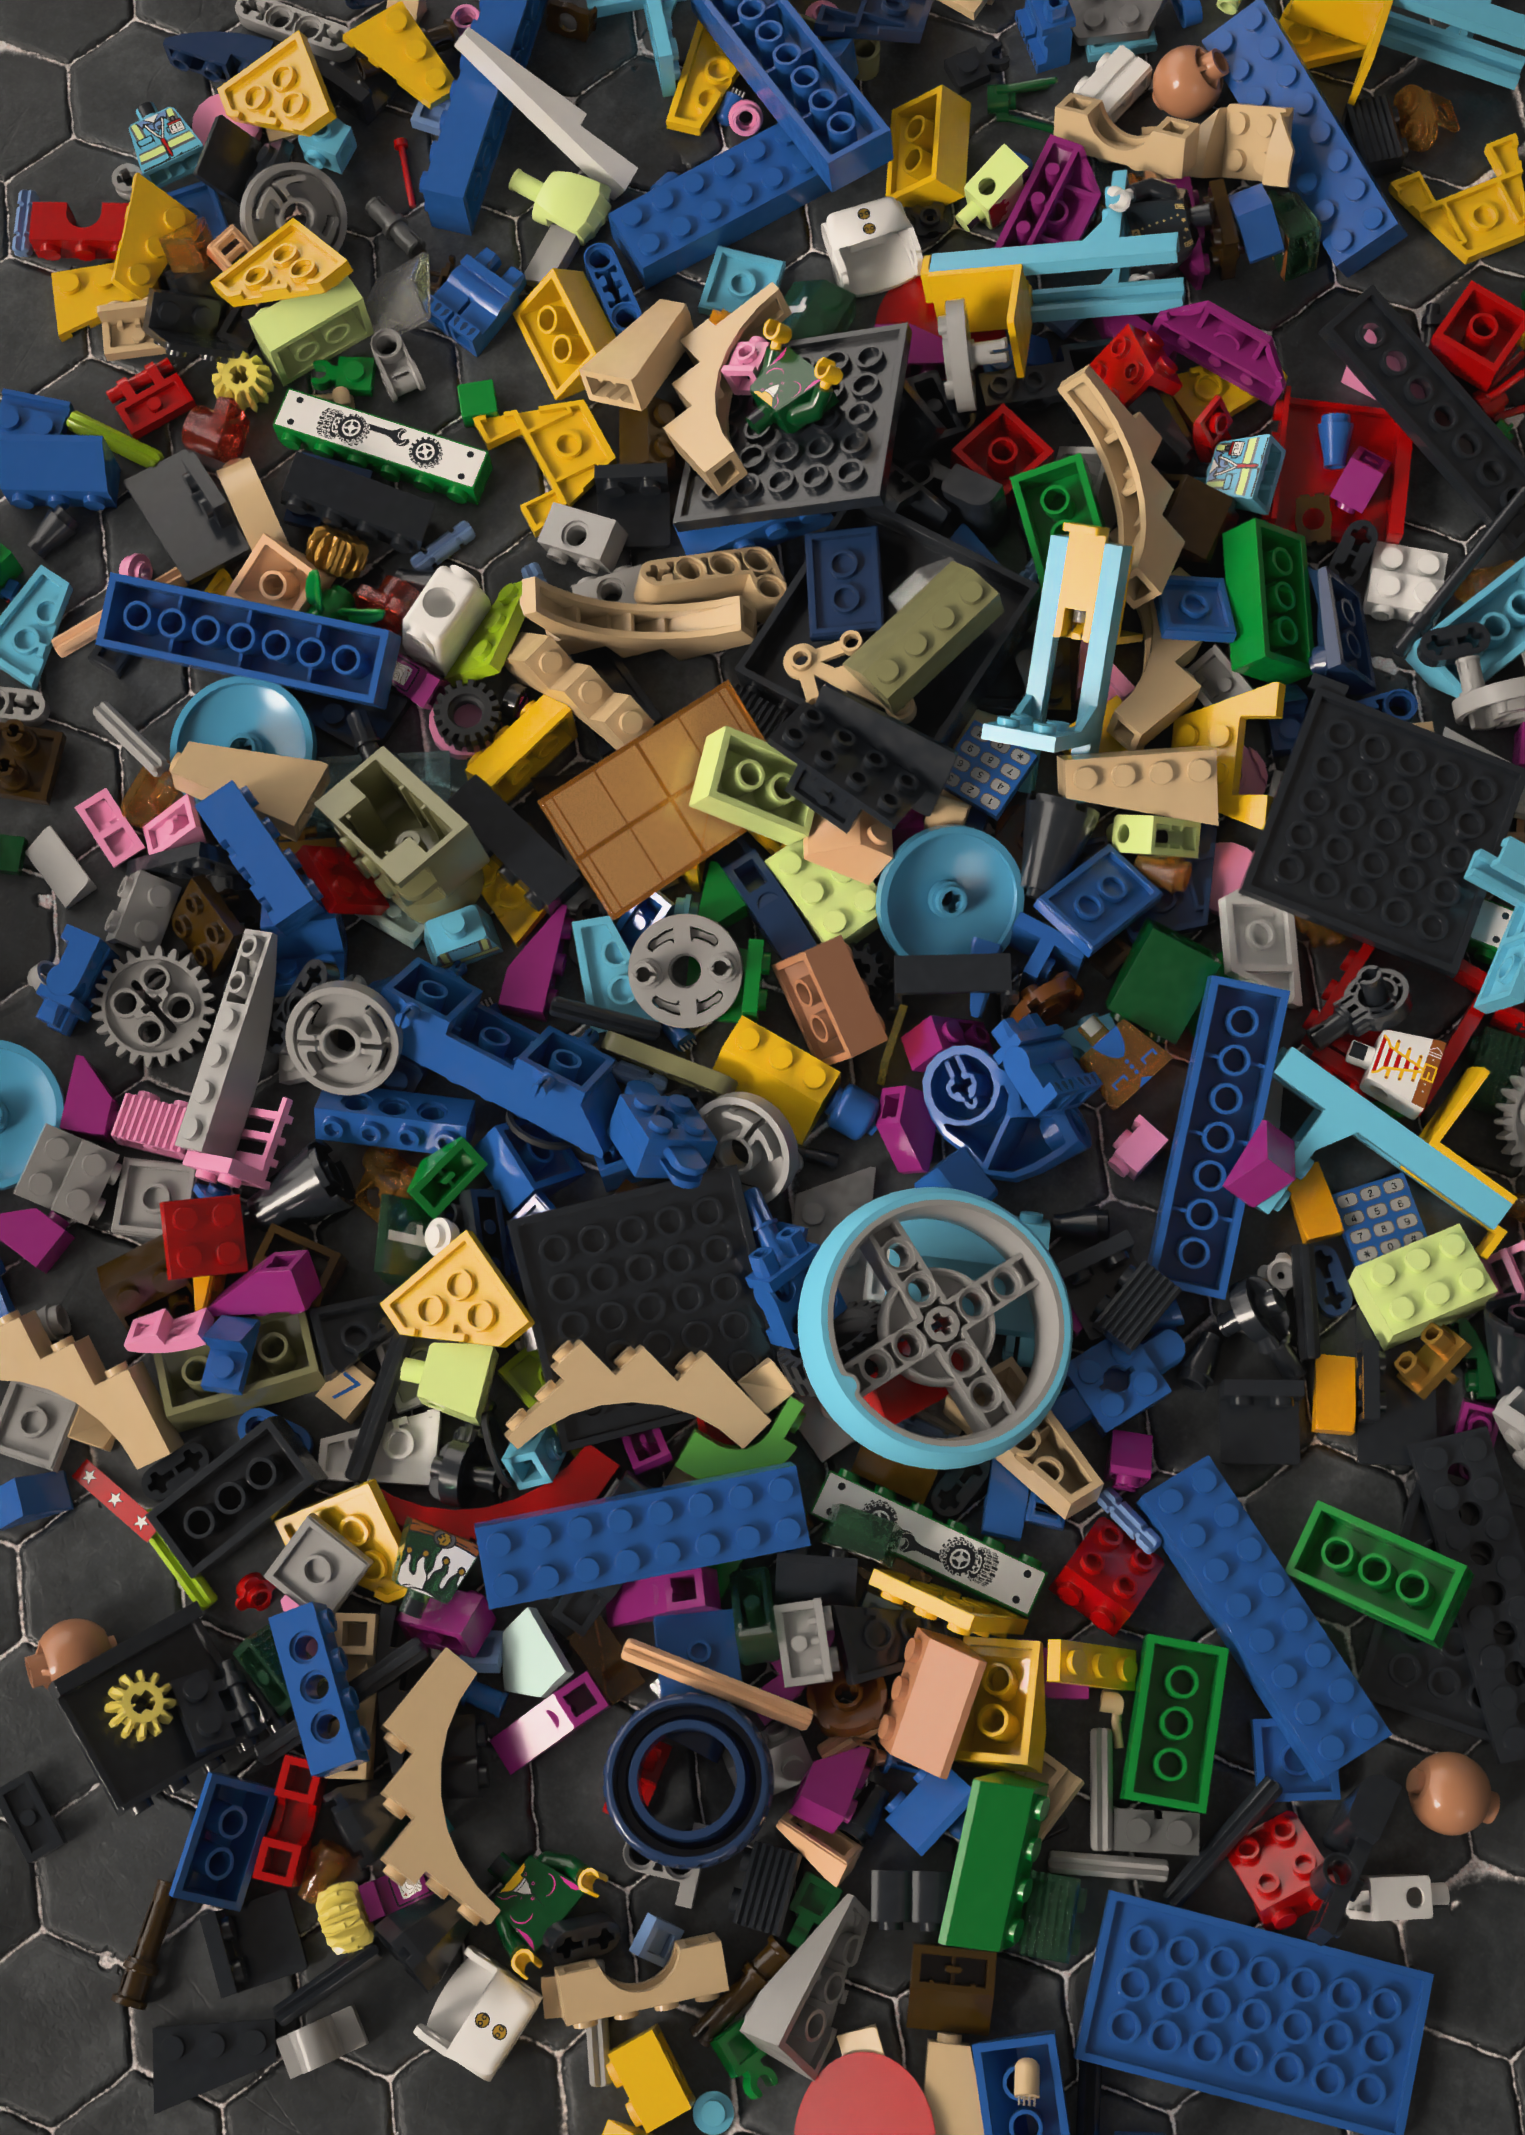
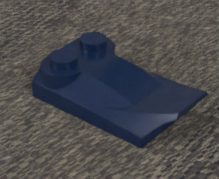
M1308 566V574L1318 604V646L1313 648L1312 656L1309 658V666L1312 673H1317L1348 685L1349 689L1346 694L1365 695L1375 691L1376 684L1361 594L1327 566L1317 570H1313Z

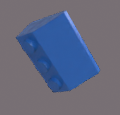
M0 433V489L10 505L21 509H31L34 506H49L54 509L58 504L65 510L69 507H85L94 511L103 510L105 507L117 508L121 468L103 436Z
M208 1772L169 1896L241 1911L262 1838L265 1835L277 1797L274 1795V1788L253 1780L221 1772Z
M1055 2029L1015 2034L972 2044L984 2135H1071ZM1024 2057L1033 2058L1040 2066V2098L1036 2099L1035 2107H1033V2100H1031L1030 2106H1028V2100H1025V2106H1023V2099H1020V2105H1018V2098L1014 2097L1015 2064Z

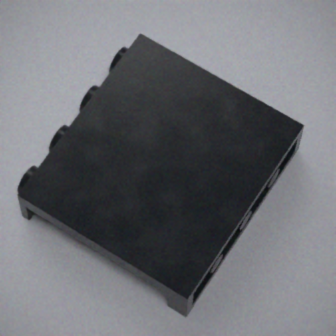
M197 1601L57 1678L47 1688L118 1817L128 1811L132 1817H135L153 1806L152 1797L163 1790H166L170 1796L190 1784L191 1782L187 1776L197 1770L202 1769L203 1773L207 1774L226 1762L223 1757L224 1754L235 1748L241 1754L261 1742L258 1734L248 1736L244 1726L233 1729L236 1735L234 1745L196 1758L176 1706L165 1710L173 1716L170 1724L159 1722L162 1729L161 1734L155 1737L147 1729L144 1741H137L136 1729H133L126 1739L122 1738L121 1732L125 1727L122 1722L114 1728L109 1726L110 1720L118 1714L108 1713L104 1710V1706L107 1703L116 1701L108 1695V1691L112 1686L121 1688L119 1678L124 1674L129 1676L134 1682L135 1672L143 1670L145 1682H148L153 1673L156 1672L160 1675L158 1682L155 1684L158 1688L169 1683L171 1680L207 1668L213 1682L223 1678L219 1666L224 1660L200 1620L204 1613ZM170 1691L163 1698H172ZM231 1695L220 1698L226 1712L236 1709ZM142 1697L136 1702L131 1701V1704H136L133 1710L139 1714L145 1709L150 1710L149 1707H144L147 1701ZM265 1722L261 1723L263 1728L261 1732L268 1727Z

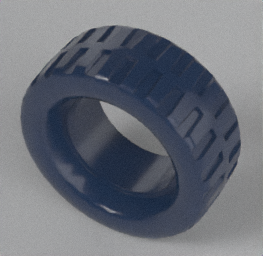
M699 1693L672 1694L647 1703L645 1707L634 1712L630 1719L617 1731V1736L608 1749L606 1764H604L603 1794L607 1804V1811L617 1831L638 1853L649 1860L667 1867L701 1869L717 1865L732 1858L756 1837L771 1808L775 1786L774 1768L766 1741L755 1724L743 1712L730 1703L710 1695ZM683 1731L703 1732L722 1742L732 1756L737 1774L735 1795L726 1812L711 1825L693 1831L675 1830L658 1821L648 1809L641 1789L642 1770L649 1753L666 1737Z

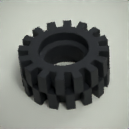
M468 679V685H463L462 680L455 681L457 687L452 689L450 684L444 688L446 694L439 693L436 697L438 704L433 706L435 714L433 717L441 738H444L448 746L453 744L455 750L461 752L463 747H466L468 752H474V746L479 745L480 750L487 748L485 742L489 740L493 743L495 732L497 733L502 728L500 722H503L500 705L492 689L488 691L486 684L480 682L479 686H476L475 680ZM466 704H473L482 711L479 723L469 728L457 725L454 721L457 709Z

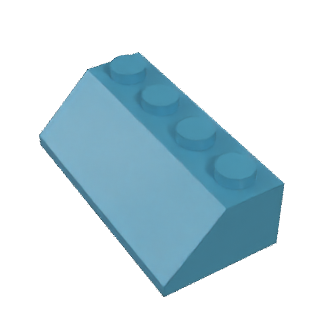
M1525 556L1433 628L1437 629L1467 622H1478L1488 629L1491 641L1485 653L1480 657L1484 682L1492 678L1525 651ZM1468 634L1462 643H1471L1473 648H1476L1480 640H1474L1471 634ZM1421 638L1417 640L1405 660L1430 687L1458 698L1459 694L1462 693L1456 664L1442 667L1424 665L1417 656V647ZM1431 642L1428 650H1434L1436 655H1439L1442 649L1447 646L1437 647L1435 642Z

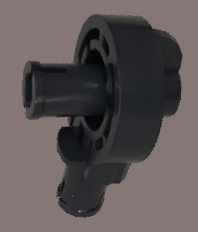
M1375 965L1361 968L1357 973V977L1345 989L1344 997L1332 1004L1335 1013L1321 1023L1306 1030V1034L1317 1051L1321 1052L1346 1034L1359 1038L1368 1031H1383L1398 1025L1409 1015L1413 1007V996L1408 981L1401 973L1392 969H1379Z
M1249 1276L1232 1284L1229 1289L1232 1309L1216 1316V1321L1222 1334L1230 1337L1243 1330L1253 1342L1257 1343L1259 1346L1257 1350L1260 1354L1270 1355L1284 1378L1283 1380H1298L1304 1376L1308 1370L1303 1366L1290 1344L1293 1332L1288 1328L1290 1316L1282 1293L1277 1288H1273L1271 1283L1261 1276Z
M488 1399L485 1411L490 1410L494 1414L497 1405L494 1401ZM466 1422L464 1427L461 1426L458 1430L454 1431L452 1441L443 1446L439 1455L434 1457L430 1469L429 1490L431 1495L443 1504L465 1508L473 1500L478 1488L494 1493L498 1491L501 1481L494 1467L483 1465L486 1444L482 1426Z

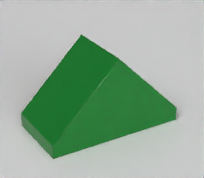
M710 861L698 915L709 918L727 929L747 917V907L719 863ZM695 937L696 939L708 941V940L703 939V938H700V937Z
M460 1136L420 1162L407 1189V1193L432 1219H435L488 1163Z

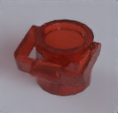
M219 396L214 409L204 405H197L189 412L183 424L182 442L191 451L226 463L242 455L250 422L233 398Z
M386 575L378 589L361 584L354 592L353 597L357 609L385 610L384 618L371 624L376 628L390 630L402 637L403 619L420 595V592L407 582L397 577Z

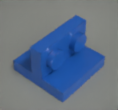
M1023 912L1019 913L1013 924L1009 947L1030 957L1022 973L1019 992L1031 984L1036 983L1041 986L1049 982L1054 972L1053 969L1060 973L1069 971L1076 980L1083 968L1086 955L1060 931Z

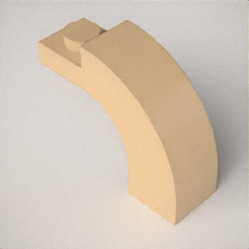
M250 457L232 459L226 462L223 468L216 470L251 550L253 551L263 533L289 546Z

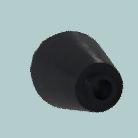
M1032 793L1028 794L1025 805L1020 886L1027 890V897L1037 900V898L1070 874L1099 823L1100 813L1091 807L1087 808L1086 813L1078 811L1079 808L1076 807L1078 802L1055 795L1037 793L1035 797Z
M315 1139L305 1146L268 1180L271 1183L269 1190L259 1188L247 1199V1208L244 1210L249 1224L254 1229L259 1228L261 1231L267 1232L271 1223L284 1228L345 1211L355 1206V1203L350 1201L356 1198L355 1190L341 1160L334 1163L328 1156L333 1149L322 1139Z
M1522 1293L1498 1294L1489 1298L1483 1311L1488 1359L1492 1369L1496 1398L1498 1400L1510 1394L1517 1386L1525 1389V1300H1521Z

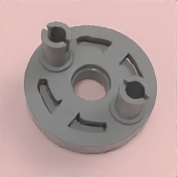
M288 162L267 167L251 180L241 200L240 225L243 235L254 248L285 224V211L290 205L295 203L300 205L306 213L305 227L338 252L347 231L346 205L340 190L324 172L305 163ZM290 174H296V175H291V176H289V177H282V178H279V179H277V180H275V181L273 180L274 178H277V177H279V176L290 175ZM259 192H261V194H260V196H259V198H258V200H257L256 207H255L254 210H253V217H254V219H257V221H254L253 218H252V209H253V207H254V205H255V201H256V198H257ZM327 215H330L331 217H328L326 228L323 234H321L326 223Z
M965 299L947 300L945 302L946 315L938 316V333L942 335L947 381L944 382L947 400L955 399L958 413L977 411L974 369L978 365L1007 363L1009 361V351L993 352V350L1008 347L1007 337L975 342L970 336Z
M1524 651L1523 653H1521V655H1522L1523 662H1524V666H1525V651ZM1470 655L1455 661L1462 688V693L1452 702L1456 724L1470 726L1471 730H1492L1495 727L1500 729L1525 722V676L1485 686L1479 655Z
M694 914L671 915L649 926L636 941L628 966L630 987L641 1008L653 1019L676 1028L699 1027L720 1018L729 1010L738 997L744 975L741 952L730 933L717 922ZM673 928L672 931H669V932L665 933L664 935H662L661 937H659L658 939L653 940L654 938L658 937L660 934H662V933H664L665 931H667V930ZM695 937H700V938L706 939V940L710 941L711 943H713V944L716 945V946H713L712 944H710V943H708V942H706V941H704V940L696 939ZM650 942V948L654 950L653 952L648 949V945ZM683 956L693 957L701 967L700 978L695 984L690 986L679 984L672 972L676 960ZM718 990L721 991L718 992L714 997H712L708 1001L701 1003V1001L708 999L709 997L714 995ZM655 996H658V997L654 1000V1002H655L656 1005H658L659 1007H664V1008H666L667 1010H670V1011H672V1012L680 1013V1015H676V1014L670 1013V1012H668V1011H666V1010H664V1009L658 1008V1007L653 1003V998H654Z
M351 974L344 980L326 982L307 992L296 1004L288 1018L285 1039L291 1061L307 1081L329 1093L358 1095L378 1087L391 1074L402 1053L403 1031L401 1025L398 1027L395 1023L396 1012L391 1004L381 994L368 987L363 977L356 974V977L353 979V974ZM315 1002H319V1003L322 1005V1007H321V1009L318 1011V1013H317V1015H316V1017H315V1019H314L313 1025H311L312 1019H313V1017H314L316 1011L320 1008V1006H319L317 1003L314 1004V1005H312V1004L315 1003ZM378 1014H379V1015L381 1016V1018L383 1019V1021H384V1023H385L387 1029H385L384 1024H383L382 1020L380 1019V1017L378 1016ZM335 1029L349 1032L353 1036L356 1046L350 1047L348 1051L338 1048L332 1042L330 1032ZM388 1048L387 1055L384 1061L382 1062L381 1067L379 1068L380 1063L386 1053V1049ZM314 1052L317 1053L319 1059L325 1065L324 1067H322L323 1065L320 1063Z
M731 1092L712 1100L698 1111L718 1141L713 1153L718 1163H716L712 1156L707 1171L737 1165L740 1181L758 1187L765 1202L768 1203L782 1194L793 1181L795 1174L800 1172L799 1169L803 1168L804 1161L798 1153L797 1141L791 1125L782 1112L768 1100L748 1092ZM732 1140H737L746 1147L749 1154L748 1163L740 1161L735 1156L732 1149ZM741 1184L743 1192L750 1188H754L751 1186Z

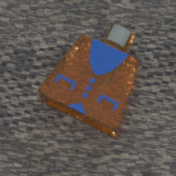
M1093 1014L1077 1029L1092 1046L1080 1058V1062L1087 1073L1095 1072L1102 1081L1103 1085L1098 1090L1113 1111L1119 1108L1173 1058L1166 1050L1125 1019H1122L1109 1031Z

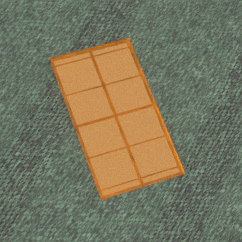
M729 680L721 683L537 801L612 921L748 831L745 828L689 806L708 735L727 725L766 742Z

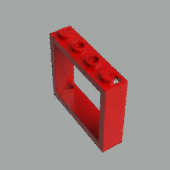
M1364 943L1359 952L1353 949L1349 951L1339 967L1345 971V974L1339 982L1332 978L1320 997L1326 1001L1324 1007L1320 1012L1313 1008L1302 1025L1303 1028L1308 1030L1334 1013L1332 1004L1344 997L1345 989L1357 977L1358 971L1363 967L1375 947ZM1462 959L1457 975L1454 978H1449L1474 992L1476 996L1447 1041L1423 1111L1434 1098L1485 1013L1475 1009L1474 1004L1487 973ZM1306 1034L1301 1044L1314 1051L1316 1048L1312 1045ZM1339 1038L1328 1047L1346 1057L1351 1044Z

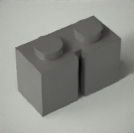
M1113 1808L1112 1850L1199 1856L1200 1813L1157 1811V1819H1154V1810Z

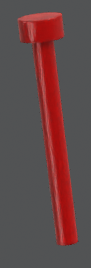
M400 137L393 141L394 148L399 151L409 208L413 209L416 208V202L406 155L408 142L406 138Z

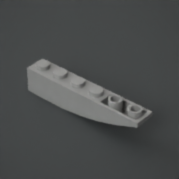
M245 928L175 1142L177 1147L234 1159L256 1092L269 1034L277 959V935L274 933Z

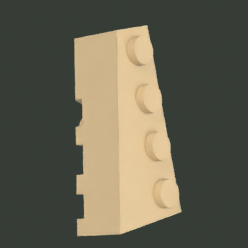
M1205 745L1057 756L1058 794L1067 799L1219 826L1217 750Z
M1011 1356L991 1368V1371L1013 1405L1022 1392L1028 1378ZM975 1387L973 1398L978 1405L983 1406L985 1395L980 1388ZM950 1394L946 1395L943 1414L959 1426L967 1435L973 1433ZM1051 1410L1025 1439L995 1458L1064 1520L1096 1502L1104 1485Z

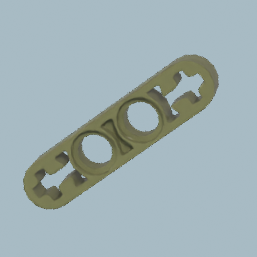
M612 1031L606 1032L599 1048L616 1059L634 1064L715 1097L735 1092L738 1086L736 1080L723 1073Z

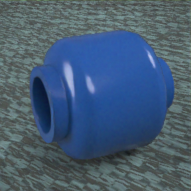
M849 1084L844 1089L838 1086L824 1109V1113L828 1114L827 1124L854 1141L861 1139L865 1133L872 1136L877 1130L876 1120L880 1101L877 1097L854 1084Z

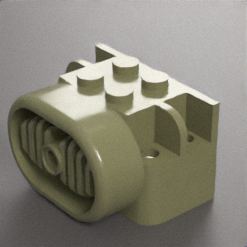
M384 746L314 803L316 808L334 824V829L341 838L339 842L350 856L356 857L353 863L361 874L367 879L372 876L375 880L374 884L387 899H391L411 919L425 924V922L469 905H474L479 899L484 885L483 867L490 862V859L471 826Z

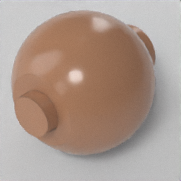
M1196 45L1179 46L1169 51L1162 57L1154 71L1152 98L1155 105L1160 110H1164L1169 115L1180 119L1197 118L1207 113L1217 103L1223 88V77L1229 73V65L1225 56L1216 48L1207 51L1205 48Z
M73 1618L54 1624L40 1638L36 1653L25 1657L26 1670L32 1688L44 1686L47 1689L52 1681L115 1647L117 1642L114 1635L107 1636L105 1630L100 1625L87 1619Z
M1451 1751L1432 1754L1422 1760L1416 1768H1413L1406 1779V1790L1408 1791L1409 1802L1414 1814L1422 1824L1439 1834L1456 1836L1468 1833L1476 1829L1482 1822L1486 1824L1492 1823L1500 1808L1498 1793L1491 1791L1490 1781L1482 1767L1464 1754Z

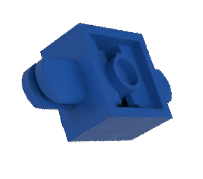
M632 1080L627 1083L624 1094L619 1095L606 1131L635 1178H669L674 1185L686 1189L700 1186L703 1174L708 1169L718 1143L688 1097L679 1094L661 1096L653 1084L641 1080Z
M1170 1329L1160 1330L1140 1342L1130 1356L1107 1338L1070 1361L1064 1381L1068 1389L1058 1395L1051 1411L1067 1433L1074 1431L1090 1420L1100 1437L1104 1438L1113 1429L1120 1428L1169 1396L1172 1390L1162 1374L1178 1365L1183 1359L1185 1344L1182 1337Z

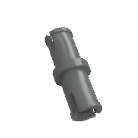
M381 196L373 197L368 201L365 206V213L382 228L383 235L389 241H395L409 258L413 259V256L415 258L418 257L421 249H425L426 242L408 226L406 217L401 213L397 214Z

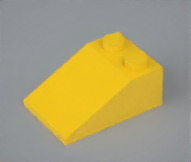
M964 1636L963 1642L984 1659L987 1664L954 1761L965 1767L1042 1773L1046 1739L1043 1643L1041 1641Z

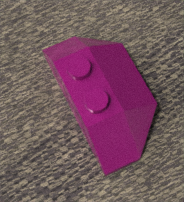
M1050 134L994 248L1081 241L1101 200V192L1087 160L1083 145Z
M1209 300L1160 311L1150 330L1161 337L1164 345L1270 406L1274 405L1286 386L1273 338Z

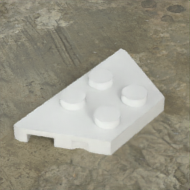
M1239 889L1219 899L1218 906L1225 975L1235 980L1288 990L1290 995L1287 1007L1296 1009L1303 1006L1294 915L1238 893Z

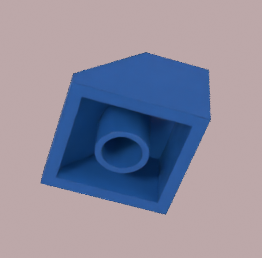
M521 1118L514 1120L523 1131L535 1138L549 1142L566 1141L549 1134L547 1130L528 1120ZM507 1122L494 1126L473 1147L488 1163L483 1171L493 1188L500 1190L501 1201L509 1214L520 1211L535 1193L542 1191L548 1198L586 1173L571 1148L549 1150L529 1144L514 1134L507 1125Z
M920 1769L913 1777L918 1783L908 1795L901 1790L885 1807L890 1813L885 1821L920 1856L926 1853L967 1808L971 1787L952 1769L947 1780Z

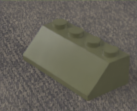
M951 561L843 663V666L895 715L1004 613L1000 594L976 571Z
M307 1310L299 1314L277 1312L266 1316L254 1315L247 1317L259 1319L261 1324L242 1396L204 1391L201 1387L210 1351L207 1344L183 1351L153 1353L166 1418L180 1433L245 1413L253 1408H262L320 1390L326 1382Z

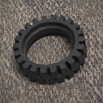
M864 1300L859 1304L857 1301L849 1302L847 1304L848 1308L833 1319L837 1347L847 1343L838 1349L842 1363H845L878 1342L877 1317L880 1305L878 1306L877 1303L873 1301L869 1303V1301ZM779 1346L780 1351L777 1352L778 1361L793 1390L802 1396L810 1394L811 1397H816L817 1395L811 1386L804 1368L800 1346L795 1350ZM866 1359L864 1368L866 1373L871 1376L875 1372L874 1366L877 1367L874 1361Z

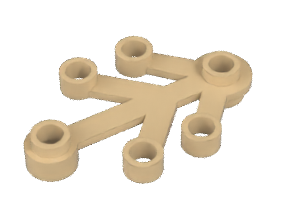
M846 631L840 637V641L817 649L809 644L802 643L794 645L786 652L783 660L785 671L791 678L800 680L806 698L805 702L810 705L816 703L819 695L815 677L846 693L850 692L885 708L888 715L905 724L911 722L916 716L917 707L913 698L897 714L893 715L843 665L834 668L825 664V662L845 654L851 656L864 644L861 635L857 631ZM850 639L858 640L855 647L848 648L845 645ZM802 656L808 657L805 664H795L798 658Z

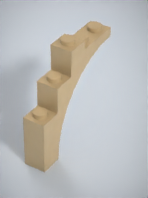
M773 282L717 325H714L707 319L680 340L694 367L674 381L672 386L687 410L668 423L663 429L677 452L718 496L748 474L733 449L730 440L728 417L733 392L721 369L723 365L729 364L738 342H749L753 336L766 339L763 334V328L767 320L774 319L782 323L792 314L780 289Z
M1088 364L1062 381L1058 391L1077 415L1091 438L1103 464L1117 514L1118 543L1135 546L1126 602L1134 610L1162 594L1185 541L1162 515L1174 490L1151 464L1162 437L1140 411L1132 415Z
M1117 527L1109 533V539L1112 543L1119 542ZM1178 567L1171 573V575L1190 576L1181 567ZM1153 599L1136 608L1141 620L1145 644L1141 678L1133 692L1114 710L1106 730L1128 751L1143 748L1189 710L1201 689V685L1190 672L1183 670L1182 667H1185L1195 659L1202 641L1162 639Z
M536 576L522 579L520 606L523 615L544 628L546 635H550L567 655L606 646L623 658L663 649L681 661L751 644L757 635L756 608L740 595L687 604H631L599 600L574 594L552 586Z
M521 632L515 638L504 663L507 670L520 684L531 687L546 696L566 704L572 710V714L587 724L616 750L654 727L653 724L655 722L631 695L615 693L590 665L574 663L550 635Z
M17 1309L0 1318L1 1381H17L49 1389L77 1403L101 1421L121 1443L137 1470L173 1453L184 1445L179 1432L166 1418L163 1401L143 1361L131 1367L124 1361L106 1370L89 1335L76 1342L73 1336L70 1335L52 1344L35 1310L21 1316Z
M577 1339L574 1343L567 1340L552 1355L555 1362L550 1367L561 1378L556 1383L552 1379L545 1383L534 1395L538 1401L527 1412L523 1408L519 1409L506 1422L505 1425L509 1429L504 1435L519 1449L541 1430L571 1414L601 1405L634 1402L663 1405L692 1414L718 1428L744 1449L771 1420L701 1350L696 1355L691 1351L683 1357L675 1366L678 1373L673 1377L640 1344L635 1349L631 1346L627 1347L614 1360V1364L617 1367L611 1371L580 1339Z
M446 1647L380 1728L386 1733L383 1740L400 1754L405 1749L411 1753L380 1793L386 1798L383 1806L401 1820L407 1815L411 1821L380 1860L387 1865L383 1872L399 1886L402 1887L405 1882L413 1886L425 1874L429 1878L425 1885L442 1899H445L449 1894L460 1903L461 1906L457 1911L475 1926L480 1921L488 1925L492 1923L501 1910L477 1887L460 1861L447 1829L441 1798V1761L447 1730L461 1697L477 1674L473 1668Z

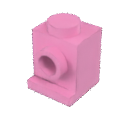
M753 336L749 342H738L729 364L723 365L721 372L734 395H752L750 386L760 373L766 347L771 345L766 339Z
M1140 1114L1132 1124L1131 1129L1134 1132L1132 1133L1126 1129L1113 1143L1112 1146L1116 1151L1107 1162L1118 1175L1123 1178L1128 1175L1133 1181L1161 1153L1168 1142V1139Z

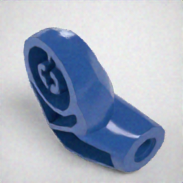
M972 1045L952 1046L938 1053L926 1067L922 1084L924 1101L931 1119L943 1138L957 1149L963 1146L989 1179L1020 1182L1045 1173L1092 1146L1089 1128L1078 1107L1034 1117L1006 1074L1004 1066L1002 1064L998 1065L994 1057L984 1049Z

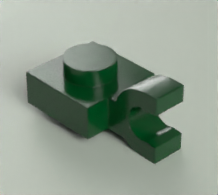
M806 1871L788 1907V1910L798 1914V1917L785 1942L799 1948L805 1942L813 1923L820 1925L835 1908L843 1890Z

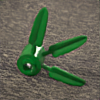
M318 569L309 572L306 579L305 592L307 602L311 606L305 613L342 621L349 619L350 622L357 624H371L384 618L385 610L353 608L356 605L355 598L338 584H334L331 588H325L322 592Z

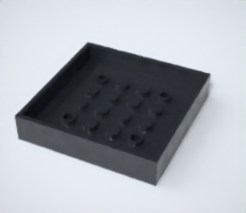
M884 506L838 511L825 531L878 526L885 623L951 561L976 571L1000 594L1004 613L913 697L917 712L914 719L907 723V725L952 748L1039 613L1042 594L1041 586L898 513L894 514ZM806 561L734 669L742 687L751 685L763 693L765 700L770 701L774 705L778 702L782 703L793 711L805 702L806 698L800 680L791 678L785 671L783 660L786 652L797 644H809L817 649L840 641V639L812 642L810 639ZM871 636L862 637L863 642L865 643ZM850 639L845 646L848 648L855 647L858 640ZM845 654L827 661L825 664L837 668L842 666L850 656ZM802 656L798 658L795 664H805L808 657ZM815 677L820 693L822 686L828 682ZM848 692V694L886 713L885 708Z

